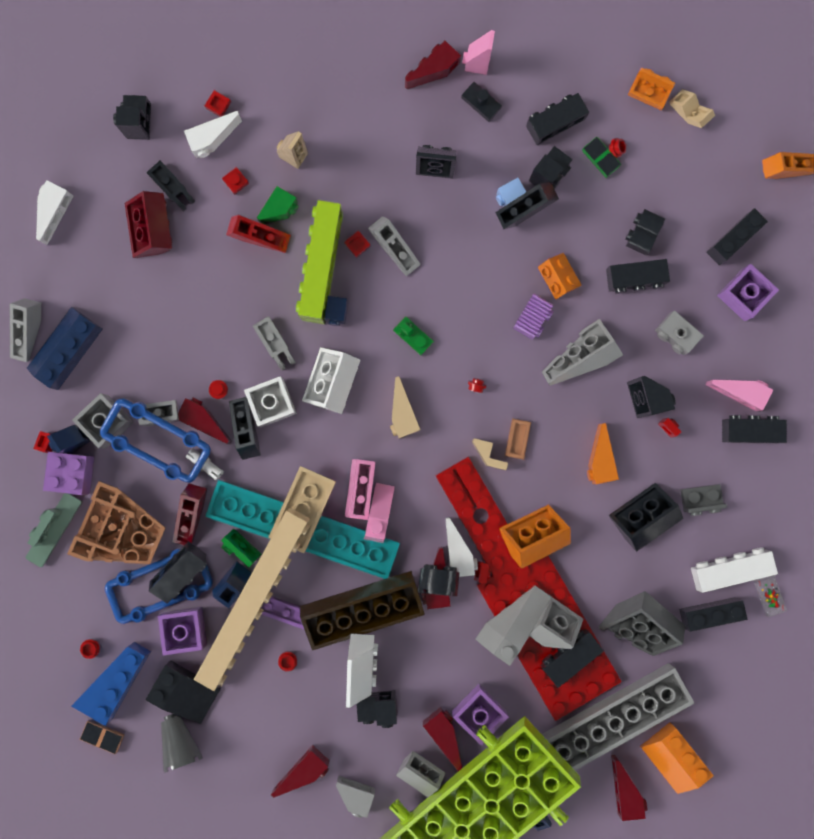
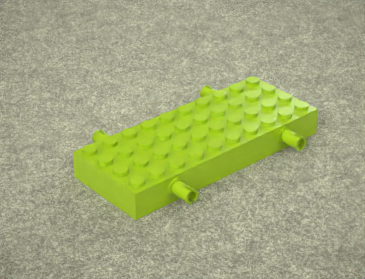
M525 716L499 738H496L487 726L484 725L482 729L480 728L477 731L476 735L488 747L414 810L408 811L400 800L396 799L389 809L400 821L381 836L380 839H518L548 814L553 817L559 826H562V821L566 823L569 816L559 805L581 788L580 776Z

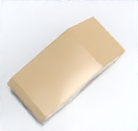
M682 89L669 101L670 105L688 124L699 128L704 127L715 116L713 109L699 105L696 93Z
M475 438L472 440V444L486 466L507 470V462L490 458L493 443Z

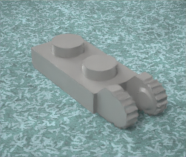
M269 316L253 325L270 356L275 359L282 371L286 368L278 357L280 354L285 353L291 364L296 363L289 352L287 344Z

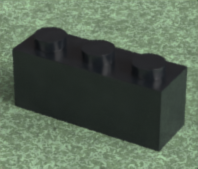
M579 93L573 96L569 94L562 99V102L558 104L552 103L545 108V111L532 114L528 119L526 127L536 145H539L584 121L589 111Z
M551 182L540 183L495 213L503 229H508L519 225L559 200V197Z
M755 208L752 209L706 253L718 265H721L768 221Z
M667 259L610 265L606 269L609 292L615 291V294L625 293L628 289H634V292L646 290L645 287L661 289L670 282Z
M729 415V419L722 420V442L787 443V420H779V416H767V419H760V416H748V419H741V415Z
M188 541L150 580L149 592L166 604L172 599H176L181 589L185 585L188 586L193 581L194 576L205 569L207 565L206 553Z
M736 597L679 609L682 623L686 626L685 629L690 632L748 620L744 601Z
M587 629L579 630L572 649L558 648L555 654L546 656L540 666L556 687L559 688L603 653L604 650Z

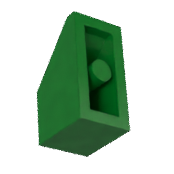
M276 186L257 216L259 223L268 224L289 219L291 214L294 215L298 210V200L295 196Z

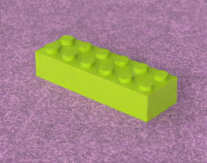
M318 200L317 206H313L312 210L314 224L310 225L309 228L311 241L306 246L305 254L308 255L307 263L304 262L302 268L304 282H300L299 293H301V300L296 303V312H298V316L302 321L325 325L327 299L330 296L343 211L339 203Z

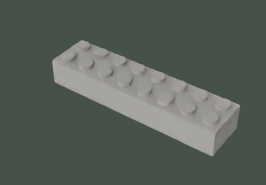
M667 663L544 732L542 735L574 770H577L694 704V701L676 669Z

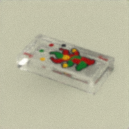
M774 575L754 580L767 617L787 611Z

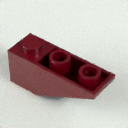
M445 40L441 44H437L432 49L431 54L427 58L424 57L419 62L418 67L406 75L405 88L410 89L447 77L460 64L461 55Z

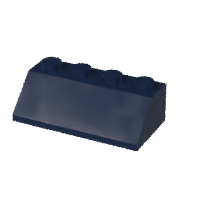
M71 307L27 366L28 371L48 388L59 390L103 328Z

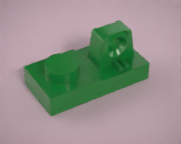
M406 316L393 329V332L420 356L434 342Z
M235 529L231 530L221 540L224 543L221 548L228 555L234 552L248 567L262 555Z

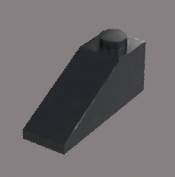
M247 397L229 401L235 446L242 460L260 456L258 436Z

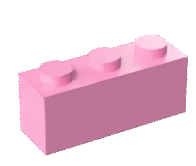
M352 459L345 517L368 520L375 470L374 461Z

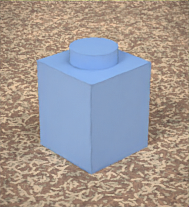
M519 178L498 188L496 200L500 206L504 207L526 193Z

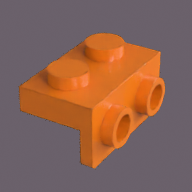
M641 68L629 90L628 96L662 111L676 83L668 77L655 74L651 69Z
M564 252L549 258L538 266L555 299L582 286Z

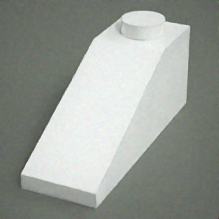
M238 111L185 130L184 133L196 158H204L211 152H214L242 120Z
M46 181L41 186L37 201L36 239L45 245H48L74 197L67 190L49 181Z
M449 517L445 518L450 567L457 568V572H460L459 577L475 575L474 570H478L477 558L473 559L472 553Z

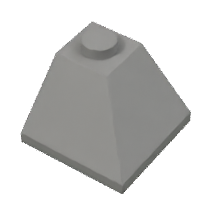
M551 597L529 636L544 647L572 649L583 618Z

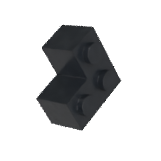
M123 95V102L120 103V106H116V113L113 115L114 125L127 139L150 140L151 102L147 96Z
M554 146L533 169L529 182L535 186L540 183L551 182L554 189H556L563 176L565 177L572 168L569 165L573 159Z
M395 690L371 692L369 697L356 704L358 722L372 724L374 721H377V726L382 728H391L394 724H397Z

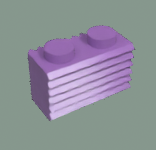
M533 294L513 329L532 340L535 336L539 337L544 329L542 326L545 320L549 321L554 312L551 310L553 304Z

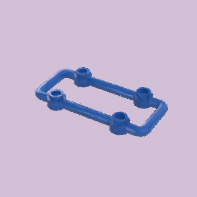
M118 399L100 429L101 437L110 442L115 451L122 452L125 450L163 470L166 478L170 480L178 478L186 483L193 482L211 452L209 444L200 440V436L196 431L186 432L147 411L146 405L142 402L132 403L127 399ZM122 406L129 409L130 415L133 418L140 419L143 417L182 438L185 446L190 448L197 446L203 450L189 475L181 472V467L178 464L171 463L168 465L129 444L126 436H114L108 433Z
M180 548L172 551L170 556L132 572L129 570L121 571L116 578L108 581L104 588L115 619L121 624L131 621L138 623L145 620L147 615L185 599L196 600L200 597L201 593L209 590L213 585V579L208 566L206 565L205 569L201 572L205 580L204 584L199 586L196 584L189 585L184 592L180 593L176 599H172L168 604L160 601L148 607L137 606L126 616H123L113 587L117 585L128 586L135 578L164 567Z

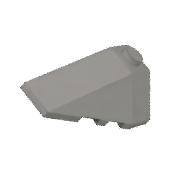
M600 319L584 328L579 333L580 337L574 343L570 342L566 346L568 349L562 355L557 356L542 371L550 386L607 366L623 355Z
M533 586L514 603L503 609L501 613L486 622L475 639L493 655L510 666L525 644L551 596L537 586Z

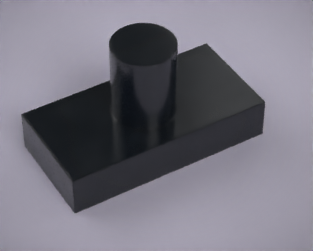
M475 82L461 95V98L488 122L502 108V105L491 97L487 90L482 89Z

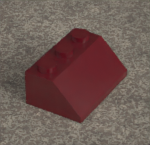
M142 191L124 203L133 258L159 255L172 249V238L170 237L164 193Z

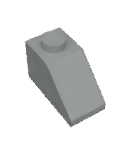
M177 400L145 404L147 411L169 423L179 420ZM143 417L139 419V425L146 427L156 425Z
M338 776L336 787L348 812H351L355 817L367 818L375 795V788Z

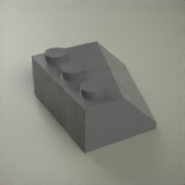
M646 591L616 604L599 625V629L603 631L607 629L615 633L614 636L620 640L625 638L631 641L632 646L652 656L682 645L686 627Z

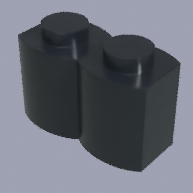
M646 209L642 213L638 212L633 221L636 224L634 230L630 229L625 238L628 241L626 247L647 255L654 245L665 218Z

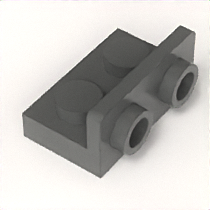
M720 484L680 489L683 511L690 513L691 516L702 515V511L707 510L710 513L722 512V508H727V504L723 503Z

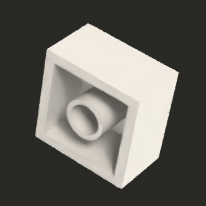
M281 376L244 390L258 427H264L297 414L284 378Z

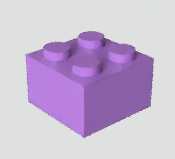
M749 264L742 268L717 296L742 320L747 321L753 318L779 289L752 264Z
M48 452L43 491L77 495L90 494L94 456Z
M202 607L164 612L158 616L163 655L203 650L207 646Z
M480 684L452 710L453 718L481 746L484 742L476 735L477 731L486 725L493 734L509 718L507 711Z

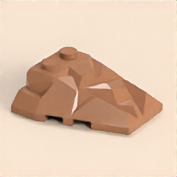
M98 481L91 497L92 502L67 554L91 562L95 560L150 564L166 527L119 488Z

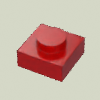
M214 90L204 106L207 110L222 117L231 104V100Z
M237 167L222 178L234 195L249 184Z
M359 230L344 242L345 246L356 258L371 247Z
M664 418L658 423L670 438L677 437L681 433V430L678 428L679 424L672 418Z
M40 431L33 449L47 454L52 452L53 450L49 446L50 441L47 437L50 434Z
M477 561L478 570H475L474 580L487 584L491 568L488 563Z

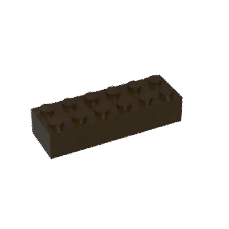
M412 571L300 606V619L312 651L348 640L351 634H367L425 615Z

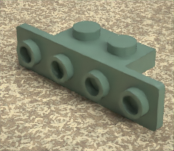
M64 493L56 508L45 510L39 518L40 523L29 534L30 539L27 543L32 547L25 557L27 560L39 567L45 565L81 506L82 500L72 494Z

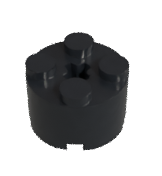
M425 564L424 568H420L418 592L423 593V589H425L427 594L451 596V592H453L452 596L458 597L460 572H457L456 567H443V570H438L437 565Z

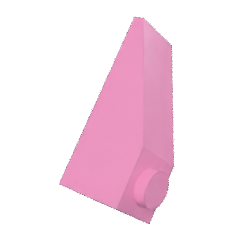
M491 30L469 44L468 52H464L462 64H466V72L487 75L495 31Z
M711 380L705 384L754 411H763L773 392V389L769 388L767 383L760 380Z
M376 483L364 539L380 543L384 542L395 486Z

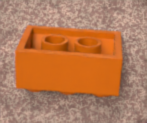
M549 504L500 528L501 535L512 558L521 569L571 544V528Z
M670 722L640 746L677 794L698 789L714 776L677 728Z

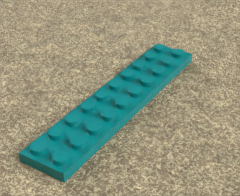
M218 480L205 517L268 538L284 502ZM321 515L306 552L386 579L389 577L400 542L386 537L383 543L364 539L365 530Z

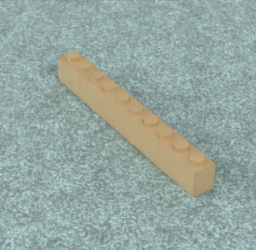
M290 507L286 510L194 678L195 681L215 691L218 685L222 687L227 678V675H225L227 669L231 670L236 662L235 654L241 653L246 644L243 642L245 636L249 637L255 628L252 625L254 620H259L264 611L261 608L264 602L268 603L273 593L270 591L273 585L278 586L283 577L280 575L282 569L286 570L292 560L289 556L292 552L296 553L301 544L298 541L301 535L305 536L308 532L310 518Z

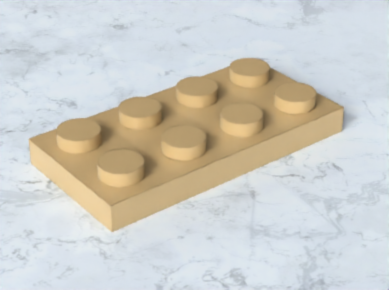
M300 466L268 538L271 539L286 510L290 507L310 518L308 532L305 536L301 535L298 540L301 544L297 551L305 553L336 481Z

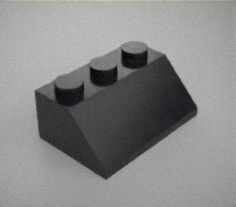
M641 376L627 382L637 418L675 409L676 400L670 390L647 376Z
M656 483L609 515L624 539L636 552L684 519L679 505Z

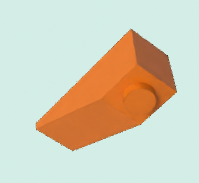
M779 152L762 160L765 179H782L814 174V154Z
M606 423L598 424L588 464L589 470H587L588 480L596 485L619 480Z

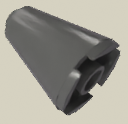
M175 714L165 716V721L161 722L164 773L169 772L168 767L174 770L195 762L194 757L198 756L199 760L203 759L180 716L176 717Z

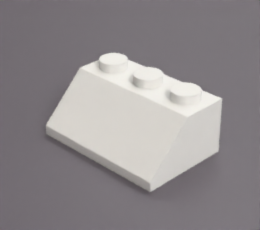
M320 347L302 401L342 414L358 370L360 359L343 352Z
M351 634L347 661L346 708H350L369 697L372 687H376V675H373V671H377V659L373 658L377 656L378 644L374 643L375 635Z

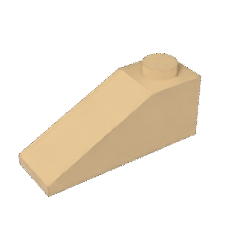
M299 131L287 135L277 145L279 158L299 169L308 155L303 135Z
M398 376L395 377L392 411L393 425L390 428L393 436L398 435L400 439L420 431V428Z

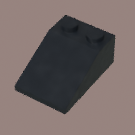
M431 145L418 146L416 175L453 179L456 150H452L450 147L438 149Z
M171 660L164 666L145 700L164 711L201 724L221 689L217 687L213 691L194 680L196 674Z

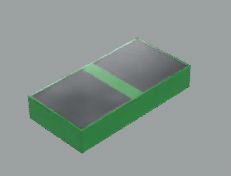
M595 137L581 150L605 178L622 165L598 137Z

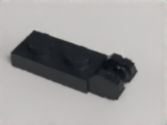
M161 160L146 172L183 212L186 210V206L177 199L179 196L184 194L190 203L193 204L195 202L193 197L186 191L187 189Z

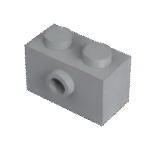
M675 310L669 313L654 330L662 341H667L672 345V349L676 353L682 355L689 353L704 336Z
M412 751L403 760L396 776L429 797L439 789L445 772Z

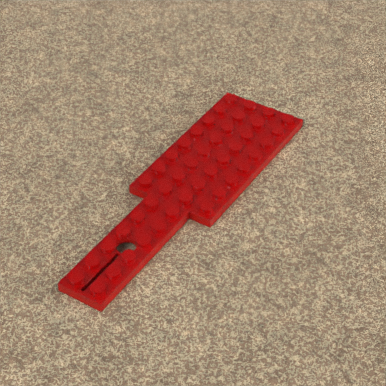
M466 457L435 475L484 561L491 568L492 576L487 579V584L478 583L477 587L493 615L497 616L533 586H537L582 617L583 622L580 630L587 629L598 642L549 556L522 569L512 558L500 532V528L507 525V522L470 458ZM479 508L485 509L488 513L487 521L481 524L477 523L473 518L474 512ZM529 636L517 655L555 721L622 682L605 652L601 653L559 688L556 687L540 666L543 663L542 660L549 654H555L558 648L544 647Z

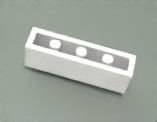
M761 547L752 549V553L748 554L745 552L733 554L734 557L728 559L727 557H719L712 563H708V561L696 563L695 567H691L696 590L703 593L777 575L778 572L773 553Z

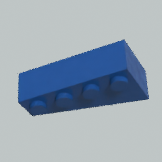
M136 642L129 645L71 707L104 726L107 725L114 718L151 651Z

